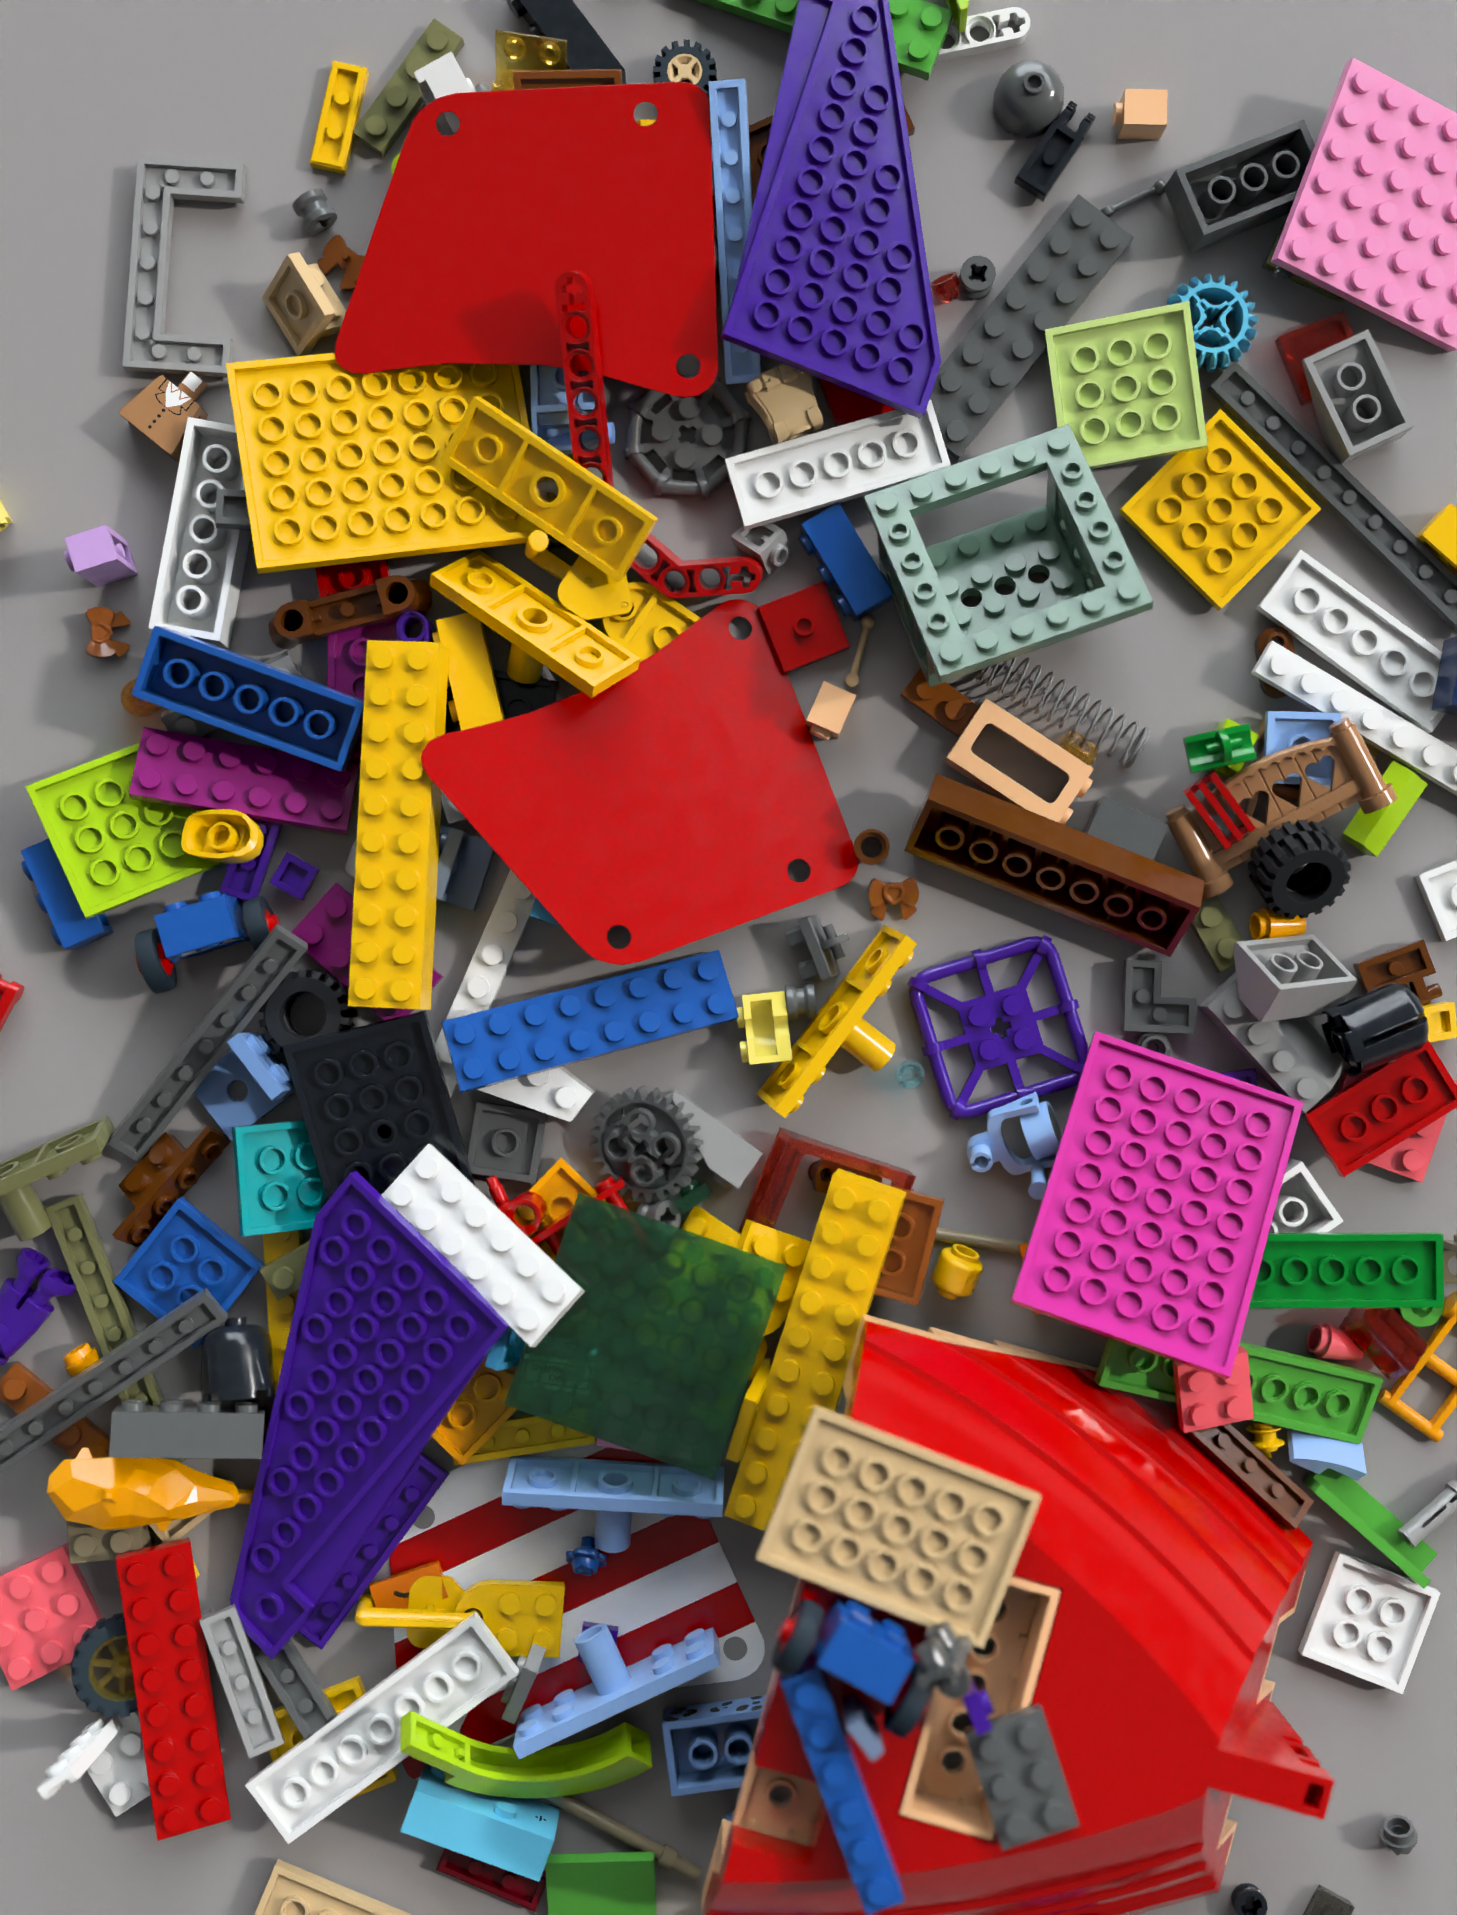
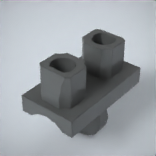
M818 915L799 920V925L786 933L788 943L793 950L808 945L812 955L811 959L798 964L804 981L821 978V981L841 974L836 960L845 957L840 943L849 940L847 933L837 936L833 924L822 927Z
M944 1621L926 1629L924 1633L926 1641L918 1645L914 1651L922 1666L916 1681L922 1691L928 1689L931 1682L935 1680L936 1687L943 1695L950 1698H960L967 1693L971 1686V1674L964 1663L973 1645L968 1635L956 1638L949 1622Z

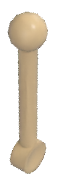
M866 615L861 619L863 628L851 673L845 678V683L850 688L856 687L859 683L857 674L869 630L875 624L874 618L870 615Z

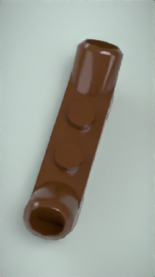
M392 575L375 580V584L310 601H307L305 598L279 607L275 616L269 621V635L277 647L283 650H290L307 641L396 619L405 612L415 611L424 615L432 606V592L424 579H407L401 575Z

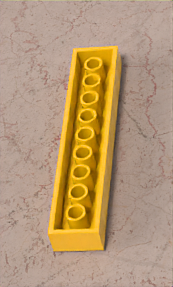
M367 640L348 1006L431 1010L442 791L426 774L422 766L421 754L429 741L445 734L449 650L439 642Z
M839 1168L832 1175L765 1384L767 1386L759 1403L760 1407L749 1434L746 1449L741 1459L724 1516L766 1531L814 1405L836 1413L843 1392L842 1384L862 1313L868 1315L907 1192Z

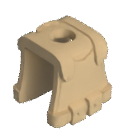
M782 364L761 373L747 384L748 391L744 395L748 405L753 408L762 420L773 445L796 439L822 428L823 417L814 395L810 374Z

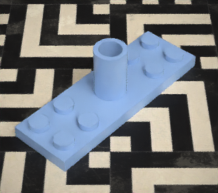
M527 1455L510 1457L503 1486L502 1505H510L519 1509L545 1507L555 1511L565 1509L596 1510L595 1546L604 1552L618 1553L625 1551L630 1546L632 1512L653 1513L664 1517L675 1515L696 1516L701 1519L722 1517L724 1466Z
M597 1624L586 1629L574 1639V1643L593 1683L576 1691H573V1689L564 1690L554 1697V1701L543 1706L535 1704L526 1708L521 1713V1716L518 1717L513 1748L518 1759H521L720 1667L719 1638L714 1628L711 1627L705 1631L703 1628L696 1629L687 1634L683 1641L673 1646L670 1643L661 1645L652 1652L651 1656L627 1667L607 1624Z

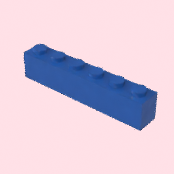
M810 1654L792 1676L779 1671L780 1683L865 1914L870 1915L905 1902L901 1879L824 1670L817 1665L816 1654L814 1656Z

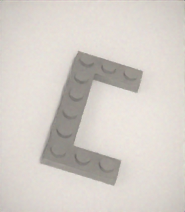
M138 156L122 367L126 371L184 375L191 371L199 376L228 377L226 363H233L234 342L231 338L164 334L174 199L244 204L247 168L244 163Z

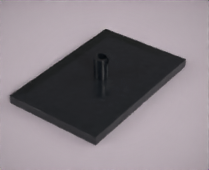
M426 1010L283 1047L327 1200L330 1199L347 1176L355 1171L382 1195L428 1143L433 1145L475 1185ZM382 1125H387V1126H389L391 1129H387V1128H385V1127L382 1126Z

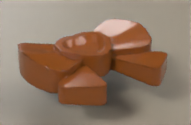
M335 235L326 244L323 252L324 258L318 260V265L326 277L339 264L340 268L345 270L340 283V289L343 291L354 290L365 255H358L347 247L340 235Z
M105 607L88 609L86 618L91 624V641L86 647L85 652L87 655L102 659L112 657L115 654L118 658H121L130 648V644L110 639L113 635L112 629L129 626L130 620L122 611H118L115 614L114 611Z
M909 877L900 883H885L877 878H873L868 886V897L872 906L870 912L883 921L888 902L892 905L899 902L903 919L907 920L916 912L915 905L919 898L916 880L913 877Z

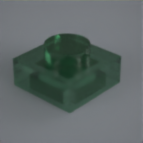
M694 1179L685 1188L681 1187L680 1196L675 1199V1204L680 1212L684 1214L712 1196L713 1191L706 1180L698 1184Z

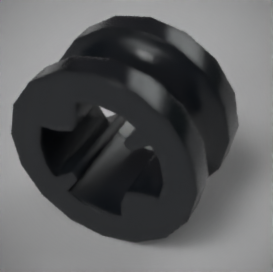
M1242 1883L1233 1890L1231 1903L1237 1915H1266L1268 1909L1267 1901L1257 1886L1250 1883ZM1252 1896L1254 1900L1252 1902L1253 1908L1247 1910L1244 1906L1246 1904L1245 1898Z

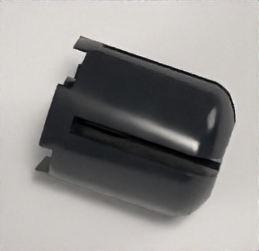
M1398 983L1386 984L1321 1012L1327 1014L1328 1022L1322 1024L1321 1027L1332 1054L1339 1052L1350 1067L1343 1070L1350 1077L1357 1076L1421 1049L1428 1041L1429 1033L1427 1017H1417L1424 1011L1419 998L1407 987Z

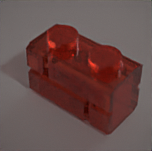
M1350 1308L1348 1315L1339 1326L1348 1338L1389 1380L1413 1371L1419 1361V1357L1422 1356L1428 1346L1417 1334L1416 1329L1407 1323L1393 1308Z

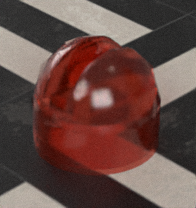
M956 272L942 275L930 284L935 297L942 303L952 302V298L957 299L961 292V284Z

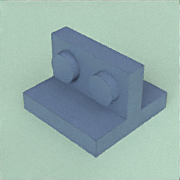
M440 825L437 899L472 911L476 910L495 853L486 840L452 827L448 828Z

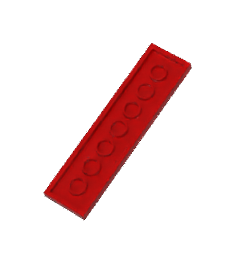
M188 1537L114 1555L157 1840H163L231 1820L206 1644L199 1622L202 1617L190 1539Z

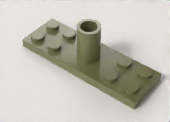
M108 1116L0 1162V1207L19 1241L23 1242L33 1239L52 1226L46 1210L31 1183L46 1176L49 1180L57 1178L67 1172L68 1167L80 1162L82 1165H86L98 1159L102 1155L101 1152L108 1143V1139L114 1129Z

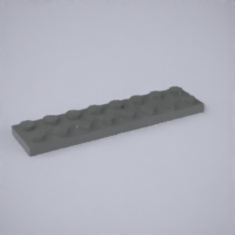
M1078 194L939 368L930 400L933 404L946 451L957 461L1047 349L1045 329L1065 326L1134 238L1081 195Z

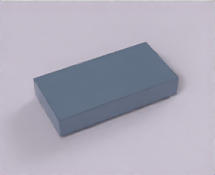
M852 1692L842 1700L846 1729L873 1762L884 1753L879 1722L859 1696Z

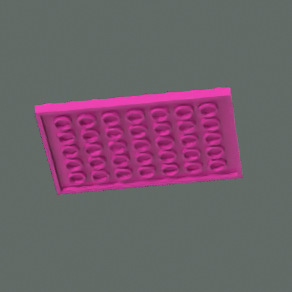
M1095 1031L1089 1045L1010 1303L1228 1379L1233 1369L1304 1102Z

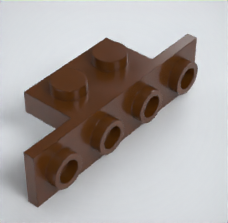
M207 1126L192 1144L185 1149L174 1135L164 1132L118 1185L136 1208L112 1234L113 1237L127 1244L139 1247L177 1199L183 1197L197 1183L200 1176L214 1160L222 1154L223 1150L231 1142L227 1135Z

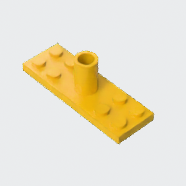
M480 396L473 397L440 459L618 582L623 580L658 521V518Z
M480 549L431 573L429 586L511 642L506 672L516 682L532 684L539 681L543 666L545 665L592 698L638 670L641 658L579 616L565 609L560 603Z
M884 925L818 1011L817 1018L812 1019L791 1047L793 1060L780 1062L756 1095L773 1110L786 1118L789 1113L795 1112L801 1106L804 1100V1093L811 1084L817 1083L826 1071L825 1065L840 1046L874 1072L884 1067L895 1051V1043L862 1017L875 999L883 996L888 991L892 983L890 979L897 970L909 963L913 957L912 950L917 943L909 936Z

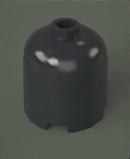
M247 1317L227 1318L225 1326L217 1327L205 1335L201 1347V1402L211 1401L212 1394H219V1401L256 1398L257 1390H265L266 1396L276 1395L272 1342L265 1328L255 1324H247Z

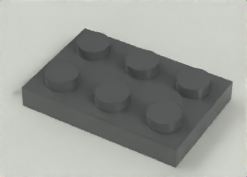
M1040 1703L990 1719L993 1730L977 1736L973 1725L964 1728L1002 1850L1080 1826Z

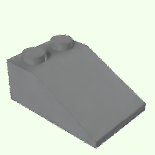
M1369 329L1302 360L1322 437L1331 455L1342 465L1402 438L1415 426Z

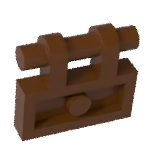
M1424 939L1353 964L1364 994L1389 983L1402 985L1409 983L1411 992L1419 998L1422 1006L1429 1005L1431 1000L1442 996V990L1438 983L1426 987L1423 977L1436 973Z

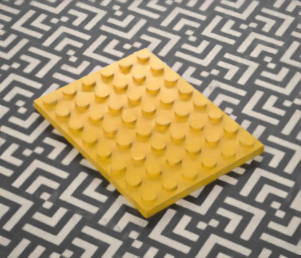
M335 353L226 363L258 574L521 544L527 542L528 536L532 531H543L440 460L475 396H480L530 430L519 365L448 363L363 374L351 373L342 368L336 361Z

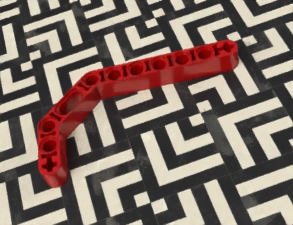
M576 270L562 273L555 283V296L573 461L585 469L590 467L598 469L602 473L603 481L614 488L594 287L592 280L586 273ZM572 277H574L575 283L582 285V291L576 293L577 305L585 303V310L576 309L568 311L567 305H575L574 294L571 292L567 293L566 286L572 284ZM575 316H580L586 322L587 331L583 337H576L570 330V322ZM579 354L585 355L590 360L591 369L587 375H581L575 370L574 360ZM582 392L588 393L594 398L595 407L590 413L582 411L578 405V397ZM585 430H591L598 436L599 444L596 449L592 450L584 446L582 434ZM651 533L645 543L656 553L657 562L653 565H647L636 557L630 566L663 595L675 599L749 593L758 587L763 577L761 563L752 556L682 561ZM743 566L748 567L750 573H755L750 582H745L743 576H733L730 584H727V567H730L729 575L739 574ZM708 568L714 569L720 576V583L713 586L706 584L702 579V571ZM672 571L679 572L684 577V586L681 588L670 586L667 581V573Z

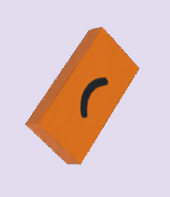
M439 1560L371 1582L369 1588L376 1608L408 1609L410 1587L416 1579L423 1576L442 1577L444 1574ZM442 1580V1599L448 1598Z

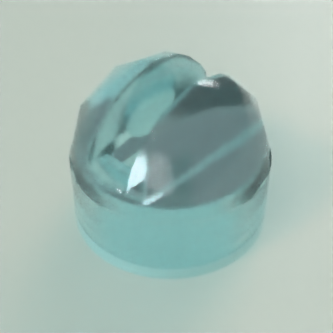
M906 1060L899 1064L896 1070V1080L902 1088L913 1090L923 1083L925 1072L919 1062ZM918 1072L919 1078L905 1081L901 1079V1076Z

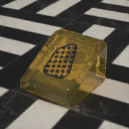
M1070 730L1059 746L1091 767L1096 760L1099 748L1095 750L1096 745L1089 740L1083 743L1084 737L1077 732L1074 736H1071L1072 730Z

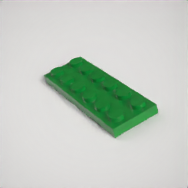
M1439 1232L1269 1233L1249 1308H1443V1234Z

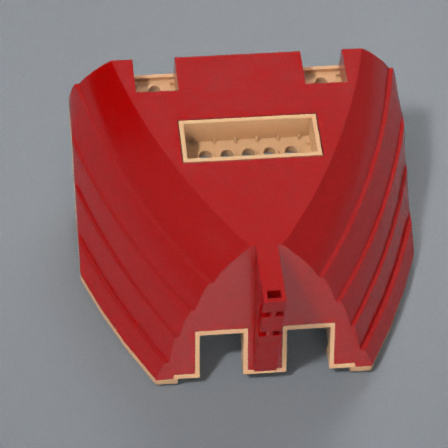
M862 1313L842 1384L847 1399L844 1416L1036 1491L1042 1496L1002 1599L1005 1603V1609L1000 1616L995 1617L988 1635L995 1642L994 1648L987 1655H979L973 1650L972 1646L964 1665L968 1668L971 1675H979L984 1679V1685L981 1690L986 1689L995 1712L988 1715L989 1720L1040 1703L1080 1826L1002 1850L965 1732L955 1729L952 1725L955 1716L960 1713H968L962 1697H946L938 1690L934 1683L931 1702L926 1714L919 1720L907 1737L900 1738L883 1727L882 1722L887 1703L823 1668L901 1879L905 1902L870 1915H1136L1219 1892L1238 1823L1226 1819L1233 1795L1324 1820L1334 1780L1325 1769L1320 1768L1321 1763L1307 1746L1302 1745L1303 1740L1275 1704L1271 1702L1275 1682L1264 1679L1278 1626L1295 1612L1313 1546V1542L1299 1527L1294 1530H1287L1240 1484L1182 1433L1178 1424V1414L1156 1398L1099 1386L1094 1380L1098 1368L995 1339L993 1344L933 1327H929L927 1332ZM799 1577L788 1617L791 1616L794 1609L803 1599H807L824 1609V1621L837 1597L848 1602L849 1598H855ZM855 1599L869 1608V1615L883 1622L885 1618H888L901 1625L906 1630L905 1635L908 1636L914 1661H919L914 1651L918 1645L926 1641L924 1633L929 1627ZM774 1668L732 1821L722 1819L702 1891V1915H866L780 1683L779 1670ZM852 1692L859 1696L879 1722L884 1753L873 1762L846 1729L842 1700ZM950 1751H957L963 1755L962 1764L954 1769H949L942 1764L944 1755ZM777 1785H785L791 1789L792 1795L785 1802H777L770 1796L772 1788Z

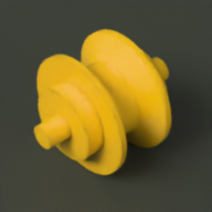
M1253 1421L1252 1425L1246 1427L1248 1432L1254 1433L1255 1440L1251 1441V1443L1260 1452L1264 1453L1267 1458H1271V1452L1277 1451L1278 1447L1285 1444V1441L1277 1438L1276 1432L1283 1427Z

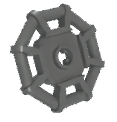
M680 375L683 378L688 379L694 377L691 375ZM716 376L714 383L704 391L701 400H696L692 397L680 399L679 397L669 395L672 402L657 414L653 413L649 408L666 393L649 389L636 401L629 402L627 406L629 411L627 441L623 454L625 459L630 460L654 488L653 493L659 496L662 493L703 497L704 500L711 498L710 494L727 481L729 475L725 464L707 479L703 470L718 458L725 463L727 458L746 453L748 424L752 419L750 412L745 411L720 382V377ZM714 397L730 416L721 420L709 405ZM643 420L653 424L651 429L652 437L651 442L640 444ZM684 428L687 430L693 429L695 431L693 435L695 442L692 444L688 441L679 442L678 439L681 437L680 430ZM734 429L732 451L722 448L724 430ZM654 453L665 465V469L661 474L646 456ZM680 471H688L696 476V482L671 479L674 472L680 473Z

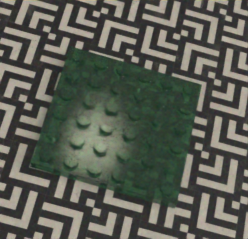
M578 1193L554 1262L585 1292L535 1348L525 1343L504 1404L714 1480L787 1265L592 1196Z

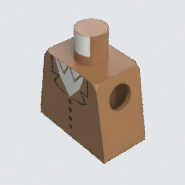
M191 371L178 386H175L161 375L122 407L118 413L129 424L179 463L187 418L207 420L208 414L195 402L207 385Z

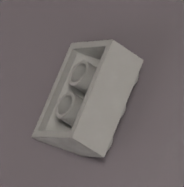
M1314 934L1239 941L1233 947L1239 999L1249 1009L1251 1015L1261 1023L1324 1014L1321 1013L1322 1011L1343 1003L1357 982V979Z

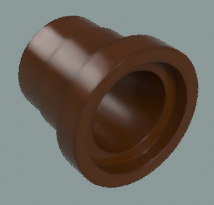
M867 829L861 832L854 841L855 856L864 864H879L889 853V840L879 830ZM866 839L877 841L880 846L879 855L874 858L866 857L861 851L862 841Z

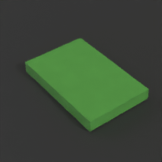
M654 1851L549 1854L545 1865L548 1915H657Z

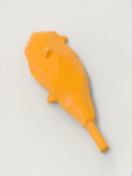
M82 1447L76 1459H64L49 1475L47 1494L66 1521L90 1525L100 1530L132 1528L156 1523L158 1530L163 1532L167 1530L172 1520L186 1519L234 1507L236 1504L251 1505L254 1490L238 1489L232 1481L199 1472L174 1459L109 1458V1456L93 1458L88 1447Z

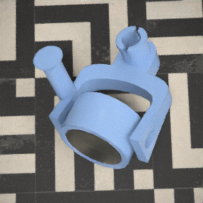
M1034 1092L989 1111L987 1131L971 1137L967 1143V1156L970 1164H972L971 1168L976 1172H986L991 1169L994 1162L1000 1161L1006 1171L1012 1175L1031 1171V1185L1029 1186L1028 1193L1033 1199L1042 1200L1046 1188L1045 1168L1052 1167L1062 1136L1049 1101L1039 1103L1038 1095ZM1020 1116L1024 1136L1033 1156L1021 1159L1012 1152L1001 1129V1123L1004 1119Z

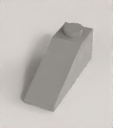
M675 1090L672 1096L674 1104L677 1105L683 1101L685 1104L681 1113L683 1115L693 1113L694 1116L688 1122L689 1125L700 1126L701 1128L693 1136L696 1139L703 1140V1144L698 1149L703 1155L707 1166L714 1171L711 1178L727 1189L731 1184L739 1188L762 1156L763 1151L682 1093Z

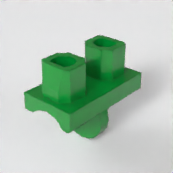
M1249 723L1183 738L1190 774L1257 759L1251 740Z

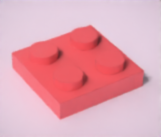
M1238 1346L1231 1376L1228 1379L1172 1360L1178 1424L1184 1433L1254 1419L1248 1352L1242 1346Z

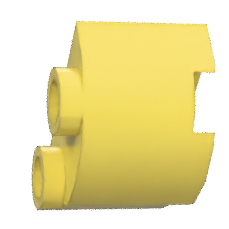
M785 991L742 995L743 1007H736L739 1014L737 1018L738 1029L745 1028L747 1041L740 1042L742 1063L749 1062V1065L792 1061Z

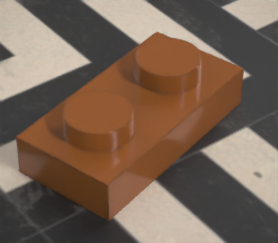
M921 668L900 695L956 737L959 736L979 708L978 705L946 682L929 688Z

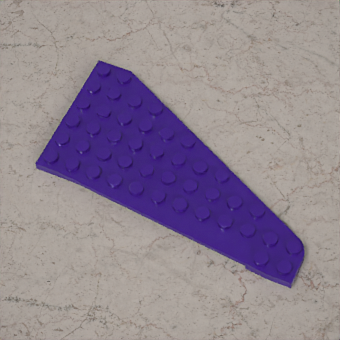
M798 0L732 303L720 338L921 419L925 415L942 361L889 0Z
M357 1171L347 1176L315 1216L230 1597V1605H236L246 1634L270 1659L277 1656L300 1630L488 1353L510 1328L506 1321L469 1280Z

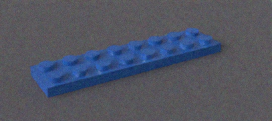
M716 950L442 1021L441 1025L461 1094L737 1020L739 1014L720 951Z

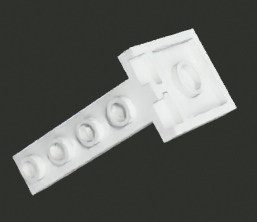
M138 1711L132 1712L129 1717L120 1718V1715H112V1718L108 1717L103 1721L101 1718H98L81 1731L82 1735L75 1738L69 1744L70 1748L57 1758L59 1761L45 1771L47 1778L37 1788L41 1797L47 1800L59 1790L66 1780L73 1783L80 1779L87 1771L116 1817L150 1796Z

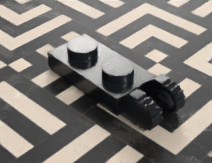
M1073 101L1068 103L1058 120L1054 119L1014 181L1015 184L1043 202L1082 145L1086 133L1096 116L1089 112L1081 121L1076 132L1068 128L1066 124L1072 119L1077 108V104Z

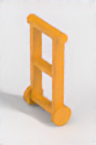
M1453 1292L1445 1299L1444 1311L1442 1313L1443 1320L1391 1390L1388 1392L1386 1389H1383L1376 1399L1435 1443L1439 1442L1443 1437L1444 1431L1440 1428L1457 1406V1370L1433 1354L1457 1322V1292ZM1424 1365L1455 1386L1430 1421L1399 1400Z

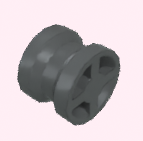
M312 189L301 194L292 205L296 215L303 218V227L307 234L310 235L319 234L329 229L338 217L334 209L327 206V197L321 189Z
M981 255L972 256L963 263L957 281L958 289L965 298L980 300L987 296L996 276L993 263ZM972 271L978 272V273H981V274H980V275L973 274Z
M806 984L803 988H795L792 985L785 986L788 1021L796 1020L798 1016H806L809 1019L817 1018L814 984Z
M652 1200L650 1203L645 1201L639 1205L635 1219L646 1236H671L678 1231L681 1215L678 1206L673 1201L664 1200L657 1202Z

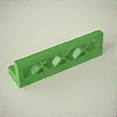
M1327 1468L1321 1474L1311 1472L1302 1482L1417 1584L1424 1589L1431 1582L1422 1571L1435 1558L1437 1553L1423 1540L1415 1548L1408 1546L1397 1533V1530L1403 1527L1404 1524L1351 1477Z

